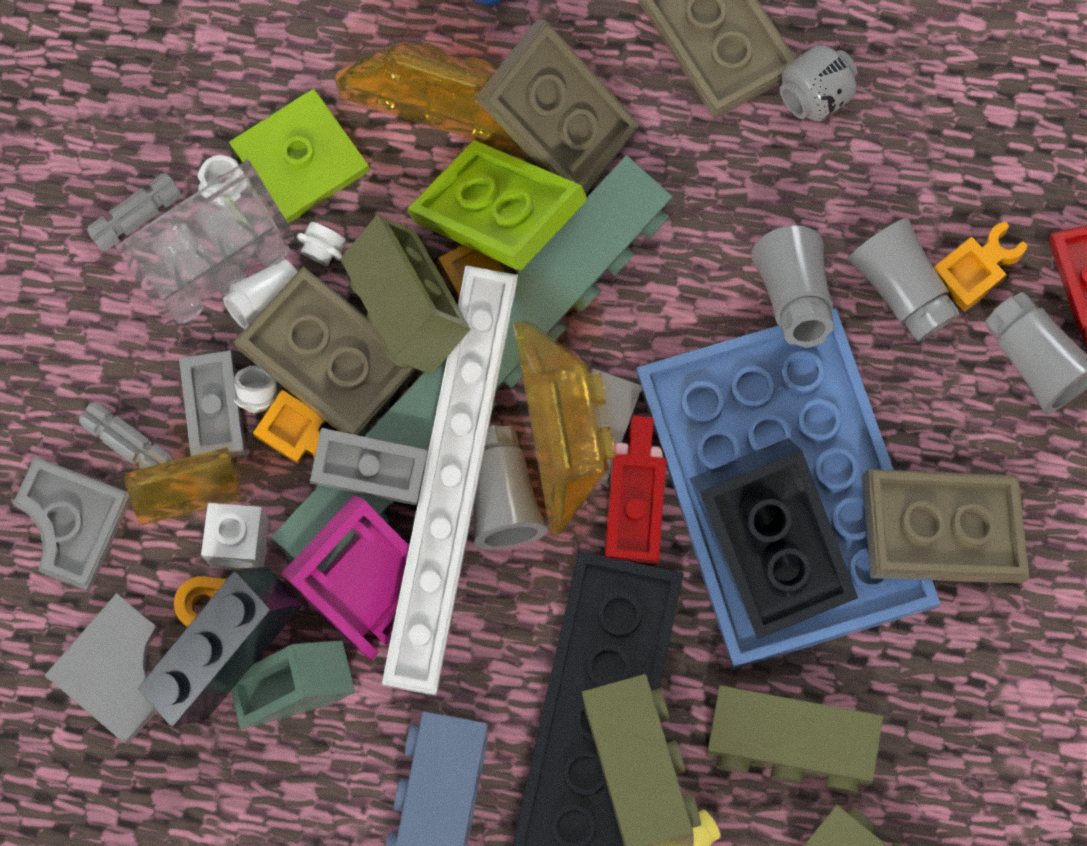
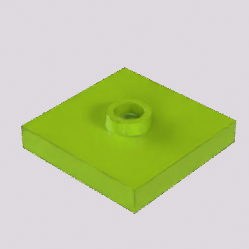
M314 88L229 142L231 149L285 226L370 172L369 165Z

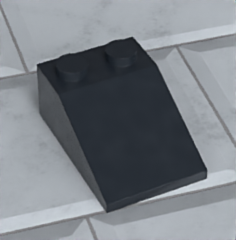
M790 438L690 478L708 528L757 639H761L858 598L804 454Z

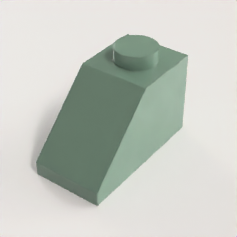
M343 641L291 644L253 664L231 690L241 730L327 707L355 693Z

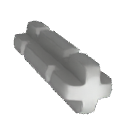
M166 173L160 174L148 183L150 186L148 190L139 189L108 211L111 215L110 217L105 219L101 216L88 226L87 232L99 249L102 251L108 250L120 241L119 235L124 233L128 236L160 213L157 209L158 207L164 205L167 208L180 198V190Z
M92 402L87 406L79 418V423L85 430L95 437L100 435L103 443L132 464L136 465L139 463L141 470L153 479L159 480L166 474L173 463V459L168 452L157 444L151 446L150 439L118 416L113 418L114 415L111 414V411L100 403Z

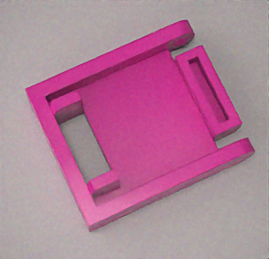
M353 495L282 572L281 576L353 646L372 661L379 652L363 636L369 630L385 645L390 643L409 545L365 500ZM352 530L357 536L323 573L316 567L344 536Z

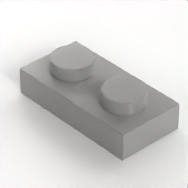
M231 350L179 358L190 455L194 464L245 456L246 449L241 409L234 402V400H237L234 385L236 370Z
M321 428L310 483L416 505L428 450Z

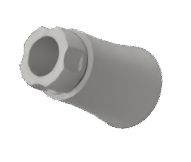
M909 218L901 219L878 232L848 257V261L871 283L885 300L901 324L906 323L909 331L917 341L928 338L960 315L957 307L947 296L949 290L936 273L921 247Z
M794 225L775 229L764 235L756 243L752 252L753 263L764 282L772 303L776 322L781 327L785 340L790 345H800L804 348L817 346L825 342L827 336L834 330L833 304L828 290L824 267L823 239L818 232L805 226Z
M1020 292L1015 296L1009 297L995 308L986 319L985 324L987 328L998 339L997 345L1023 377L1045 415L1054 413L1087 390V353L1054 322L1043 308H1038L1026 293Z
M491 425L488 430L473 507L474 545L484 550H496L535 542L548 532L529 478L524 451L519 448L515 428L510 425Z

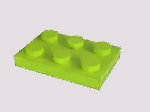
M473 140L407 210L415 223L521 271L588 199L580 184Z

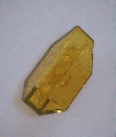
M403 41L343 68L337 73L335 82L341 99L529 158L528 154L474 99L497 71L490 63L482 59L470 57L463 60L447 55L443 49L430 43H420L418 46Z
M520 321L513 323L550 535L552 536L562 534L568 528L609 470L608 459L616 458L615 441L611 426L602 427L599 406L607 405L602 374H593L591 363L531 321Z

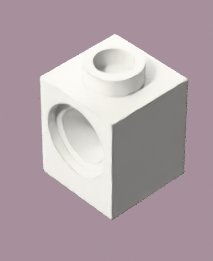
M208 503L201 556L210 568L243 570L264 567L269 519L263 509L255 506Z

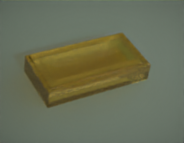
M228 447L124 473L125 485L139 526L207 509L208 503L227 504L242 500L240 484Z

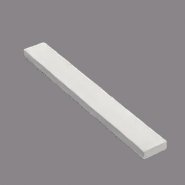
M465 266L458 307L471 330L447 356L382 685L386 687L437 696L518 282V275Z

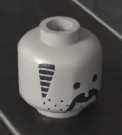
M815 45L789 63L783 70L782 85L780 86L781 98L796 117L800 119L807 117L813 121H823L850 102L855 96L856 82L854 76L857 75L856 65L843 50L836 52L826 45Z

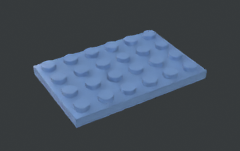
M836 308L832 311L834 330L827 336L825 342L817 346L804 348L800 345H790L785 340L781 327L778 325L636 368V375L642 387L643 397L650 417L654 418L653 427L659 446L663 449V458H667L666 467L733 670L938 608L941 604L933 580L870 578L862 474L868 469L893 470ZM790 438L804 454L858 598L761 639H757L708 528L690 478Z

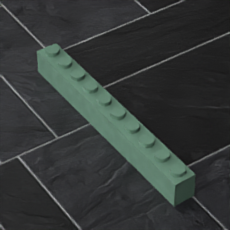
M627 155L587 197L588 200L521 271L515 274L518 275V282L496 391L504 382L512 389L533 366L526 360L533 350L540 345L547 351L567 329L560 321L574 307L578 312L582 313L602 291L595 283L608 270L616 276L636 254L629 246L642 233L650 239L670 217L663 209L673 196ZM447 358L432 375L424 372L364 437L429 451ZM494 401L493 409H494L495 406L498 404V403L495 402V401ZM319 485L271 536V543L293 562L353 495L365 500L387 524L391 519L384 512L394 501ZM350 530L316 568L323 573L357 535Z

